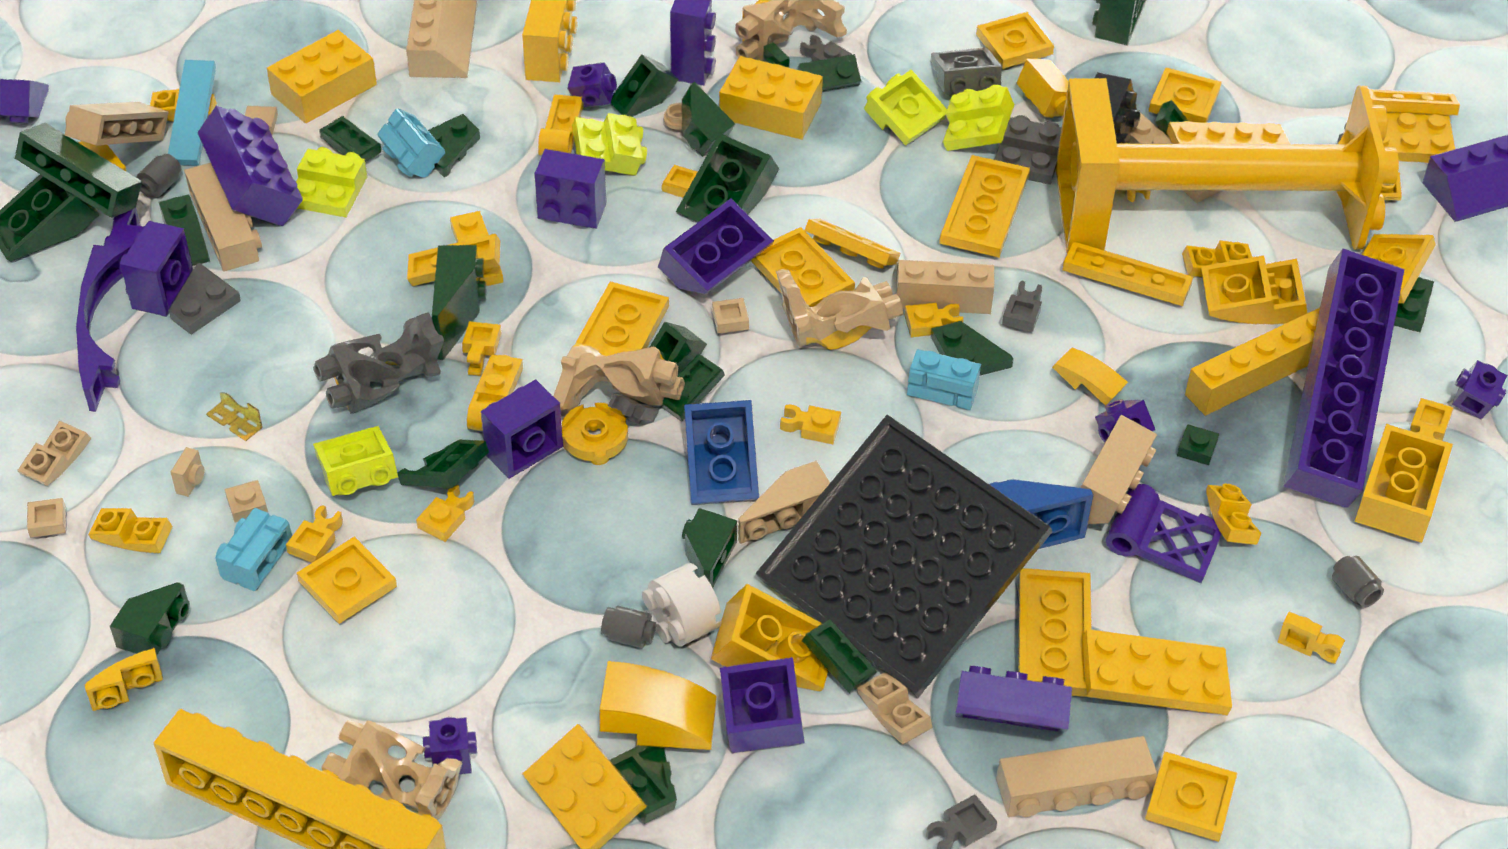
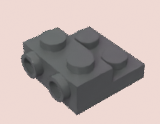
M988 48L931 53V64L938 73V85L944 94L952 96L963 92L965 89L980 91L992 85L1001 86V65Z
M1018 115L1015 118L1010 117L995 160L1030 168L1028 180L1051 185L1056 170L1062 127H1059L1053 121H1047L1044 124L1033 122L1024 115Z

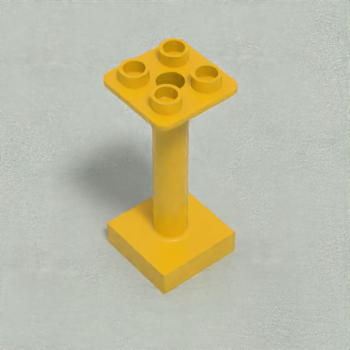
M1069 78L1056 163V177L1066 252L1068 254L1073 241L1105 251L1115 190L1336 191L1342 202L1352 247L1354 250H1363L1369 230H1381L1384 224L1385 201L1381 193L1382 186L1394 185L1399 171L1397 149L1395 147H1384L1383 145L1387 131L1386 108L1384 105H1373L1368 87L1366 85H1358L1353 97L1344 135L1338 144L1117 143L1106 78Z

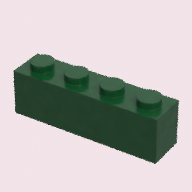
M47 123L19 133L14 159L111 218L136 208L142 181L72 138L65 136V134Z

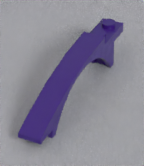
M136 208L113 218V229L110 236L105 238L104 246L93 245L81 284L76 322L78 367L89 411L96 412L105 387L118 388L120 384V377L112 372L116 364L115 359L106 354L90 336L93 315L98 304L111 287L123 278V274L120 271L122 256L128 253L136 235L145 227L140 225Z

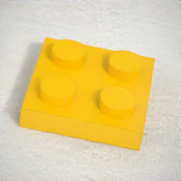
M1028 12L981 24L976 29L977 37L990 50L1000 63L1002 69L1025 63L1026 59H1039L1053 55L1054 44Z
M1165 67L1150 102L1148 112L1158 114L1162 104L1172 100L1190 122L1207 123L1219 95L1222 82Z
M355 536L297 572L298 581L339 624L397 587L396 578Z
M1164 751L1145 820L1220 842L1238 773Z

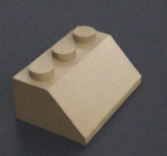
M898 260L896 294L900 298L902 309H905V306L927 303H937L938 309H944L949 304H959L960 313L991 314L994 293V265Z
M1120 415L1080 487L1091 489L1093 493L1088 524L1109 523L1115 511L1120 514L1123 513L1131 498L1126 493L1127 489H1136L1144 472L1138 470L1140 465L1147 467L1157 450L1151 447L1157 434L1123 415Z

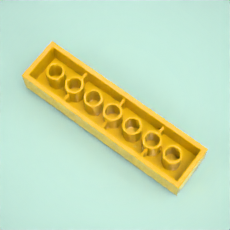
M179 709L153 742L167 785L307 849H446L442 824L428 814L419 815L394 799L387 801L374 795L363 785H351L340 780L336 774L329 770L320 771L297 756L291 755L288 757L275 751L268 743L252 741L243 737L239 731L232 727L223 728L212 723L206 716L200 713L192 714Z

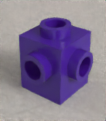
M605 62L573 67L567 89L571 96L582 97L583 108L611 104L613 92L617 88V82L614 74H611Z
M1477 360L1469 370L1464 368L1455 382V386L1459 387L1452 405L1482 420L1494 406L1497 407L1503 400L1507 389L1503 388V385L1508 375L1498 371L1493 365Z
M1144 399L1116 400L1105 406V412L1095 416L1099 426L1098 433L1104 442L1107 441L1120 415L1127 417L1152 432L1156 430Z
M446 717L441 720L429 721L430 736L423 737L424 759H432V765L434 763L438 765L445 759H456L463 763L459 775L472 773L471 754H477V740L475 731L468 732L467 717Z

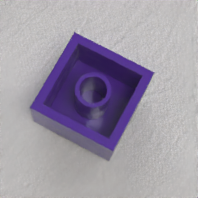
M545 149L534 173L538 219L597 229L606 206L605 159Z
M148 221L143 230L136 235L128 253L122 256L120 271L124 277L126 294L129 296L132 309L165 317L168 316L171 305L193 271L184 228Z
M536 379L525 386L517 388L513 393L501 400L491 403L481 411L483 438L489 450L486 456L508 479L563 447L560 402Z
M793 658L720 668L727 735L731 753L805 743Z

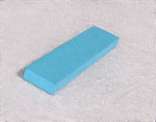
M184 61L168 154L176 158L180 165L199 166L203 144L197 132L208 117L216 71L214 61Z

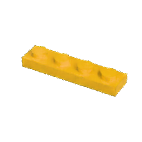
M1074 241L1064 260L1062 269L1069 273L1180 306L1184 305L1193 281L1192 276Z

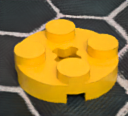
M595 403V407L584 408V404L570 410L562 421L563 447L579 459L591 461L595 465L606 464L611 457L619 454L627 444L628 426L626 418L620 410L609 407L607 403ZM601 429V433L597 435H592L588 432L589 430L596 431Z

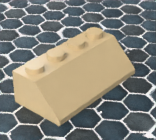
M414 0L406 49L410 77L468 78L477 0Z

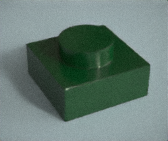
M774 42L764 46L762 61L790 68V57Z
M1170 100L1162 104L1155 123L1168 136L1167 129L1170 122L1189 120L1177 105Z
M1187 424L1177 456L1209 466L1218 442L1219 433Z

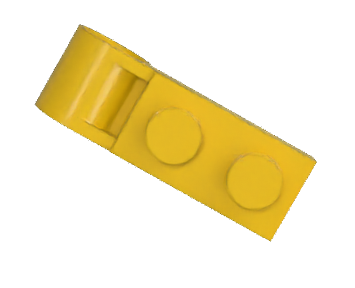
M554 94L546 126L541 128L539 133V155H542L545 149L566 153L572 152L574 145L572 124L575 117L581 118L584 106L582 97Z
M508 355L490 356L469 404L467 413L468 429L483 431L481 411L491 403L497 402L513 393L523 370V359L513 358Z

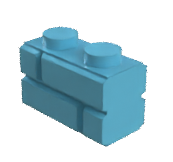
M395 109L388 119L389 122L385 123L377 133L380 140L385 144L382 149L389 156L399 161L397 167L406 175L413 176L415 174L422 178L427 177L435 167L434 164L438 163L443 157L445 150L415 115L401 109Z
M917 349L909 371L907 395L971 410L978 390L981 364L963 358L958 359L937 354L934 351Z
M254 508L246 519L241 518L235 527L233 537L228 543H222L216 552L215 560L222 579L234 584L239 583L240 586L252 591L257 590L287 549L286 543L292 537L290 524L287 519L276 515L271 516L268 512Z

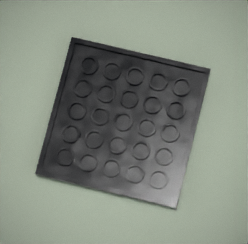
M887 414L755 574L811 618L822 624L831 619L867 660L883 672L894 677L907 690L919 698L1052 533V529L1048 524Z

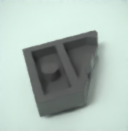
M198 263L169 309L170 318L192 335L241 301L240 294L204 265Z

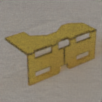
M220 392L221 402L206 414L222 426L230 425L229 431L244 441L250 439L263 428L259 409L247 403L248 407H243L231 395L225 392ZM224 405H228L234 410L231 412L230 410L225 408ZM240 412V413L243 414L245 417L242 419L241 417H239V416L236 415V414H238V413ZM214 413H217V414H219L220 416H222L223 419H219L218 417H216V416L213 415V414H214ZM250 420V421L254 422L255 424H257V426L254 427L253 425H251V424L248 423L247 421ZM240 428L241 430L246 432L247 435H243L237 430Z

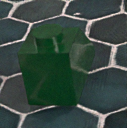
M641 54L614 92L611 105L621 115L633 117L662 104L679 79L662 63Z
M694 81L682 98V136L687 140L690 147L697 150L703 157L711 149L718 134L721 133L728 136L735 123Z
M187 194L160 201L159 206L163 223L184 228L192 266L198 263L210 262L190 195Z
M664 322L649 347L654 346L659 349L665 361L676 363L679 375L698 354L703 352L707 343L684 326Z
M699 508L693 520L688 519L682 531V539H685V553L689 562L697 567L694 570L696 576L700 578L705 575L712 588L737 543V520Z

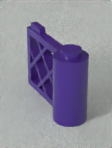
M1138 484L1135 490L1128 488L1126 493L1131 498L1123 513L1117 512L1106 536L1105 542L1107 547L1117 555L1124 557L1138 555L1202 583L1222 535L1214 519L1202 513L1196 516L1160 500L1158 493L1149 485ZM1164 514L1176 519L1179 527L1166 529L1161 520V515ZM1201 530L1213 537L1211 541L1199 544L1193 531ZM1184 534L1190 546L1177 549L1171 537ZM1163 539L1169 551L1161 553L1148 546L1150 542ZM1195 553L1201 564L1200 569L1186 564L1182 556Z

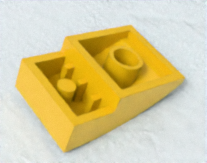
M1263 255L1201 266L1208 312L1211 317L1248 324H1286L1307 314V305L1297 259L1266 264Z
M608 661L600 704V732L637 734V745L711 750L717 696L700 685L666 671L637 664Z

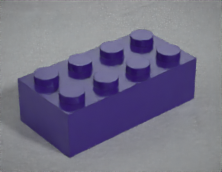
M216 105L197 134L232 210L284 226L303 198L297 188L296 181L292 178L288 169V164L278 149V144L274 141L269 125L260 118L255 117L253 119L242 115L235 109L230 108L228 110Z

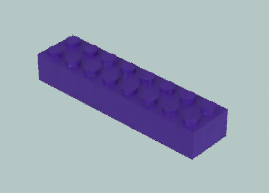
M1344 248L1329 266L1283 487L1348 508L1363 491L1404 275L1403 268Z

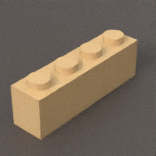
M140 102L70 105L65 119V136L96 146L161 141L164 138L169 111Z
M211 162L185 169L184 172L190 196L223 272L258 262L257 248H261L262 244L257 229H250L253 227L251 216L232 210Z
M1140 736L999 759L996 781L1007 816L1020 815L1022 817H1030L1043 811L1055 809L1066 811L1080 805L1092 803L1103 805L1111 800L1145 797L1153 792L1157 771L1145 737Z

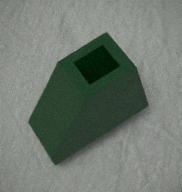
M176 582L127 599L110 625L116 647L135 654L155 648L156 655H158L160 650L169 644L172 632L179 621L184 620L188 614L190 603L184 584Z

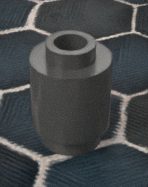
M170 154L156 156L136 176V178L142 181L140 191L146 196L160 197L179 178L182 168L177 159Z
M1345 556L1334 565L1332 579L1354 604H1360L1361 607L1366 608L1376 603L1382 597L1384 588L1381 586V580L1359 556Z
M619 605L616 608L608 607L606 609L601 624V634L608 636L609 640L643 648L646 642L651 643L656 631V622L652 621L651 613Z

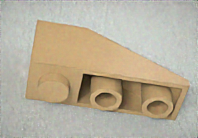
M817 461L785 471L738 518V541L740 544L760 539L769 533L783 528L788 529L797 524L830 484Z

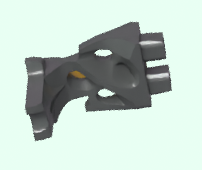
M429 312L407 320L403 326L402 336L388 346L382 348L380 344L382 337L380 334H375L335 344L330 347L327 356L315 361L313 371L317 379L321 382L334 378L337 384L326 390V399L330 407L333 409L347 406L350 414L357 413L396 392L400 387L399 381L406 377L422 373L426 376L440 375L441 370L437 363V358L444 343V338L435 330ZM367 347L373 350V354L370 356L358 353L361 349ZM390 365H397L399 368L397 369ZM370 382H380L383 384V387L373 389L370 387Z

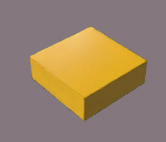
M673 165L662 182V191L683 198L697 171Z

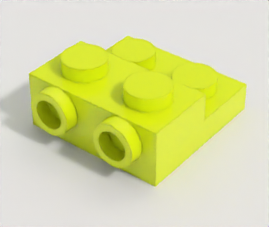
M912 69L902 76L899 73L894 75L884 88L876 87L867 95V103L863 108L882 130L889 126L905 145L947 117V108Z
M992 85L980 91L965 89L963 92L952 95L946 111L949 126L943 140L947 151L1002 143L1015 105L1007 86Z
M607 113L604 122L575 117L572 129L576 154L605 159V171L636 176L640 164H644L647 158V147L640 144L643 139V127L637 126L636 118Z
M319 147L317 150L307 149L297 167L298 179L296 183L303 198L297 208L347 218L367 179L365 159H362L353 152H349L346 155L335 154L325 147Z
M379 426L313 444L316 457L323 470L325 482L332 496L338 494L350 495L359 488L370 485H385L391 479L398 478L393 453Z

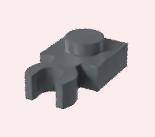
M816 35L810 36V45L804 42L800 43V53L805 57L812 58V61L852 55V53L832 41L826 45L823 44L822 40Z
M1021 281L1018 285L1017 296L1011 294L1003 315L1002 325L1033 332L1041 311L1042 285L1038 284L1035 291L1029 292L1025 290L1026 281Z
M614 393L608 404L609 407L622 411L626 419L640 424L641 420L654 422L659 412V409L629 398L622 393Z
M974 794L945 810L943 817L945 822L936 821L931 823L926 828L925 837L929 840L936 835L943 836L945 839L938 843L937 849H952L954 841L958 839L966 847L995 831L997 820Z

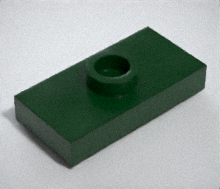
M344 116L339 117L319 130L320 138L343 155L353 152L367 162L382 152L379 142Z
M698 354L677 376L682 377L685 382L680 399L664 397L660 407L682 422L685 419L684 405L699 404L725 376L723 369L701 354Z
M831 619L808 632L802 639L804 644L849 694L856 690L857 687L871 680L877 673L875 668Z

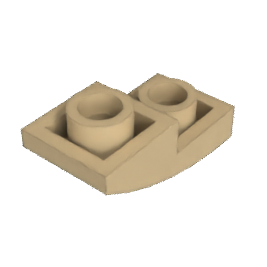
M59 421L44 445L35 443L17 471L47 486L56 480L77 459L91 440V437L86 432Z
M885 672L857 687L858 694L870 711L902 745L932 728L931 717L909 700L907 688Z

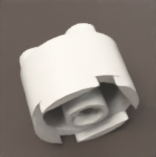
M687 563L650 581L648 589L642 592L644 604L650 611L653 610L658 621L656 630L664 643L672 641L677 646H683L721 626V621H716L715 615L721 613L717 596L705 575L700 578L696 576L693 570L697 569V567L692 563Z

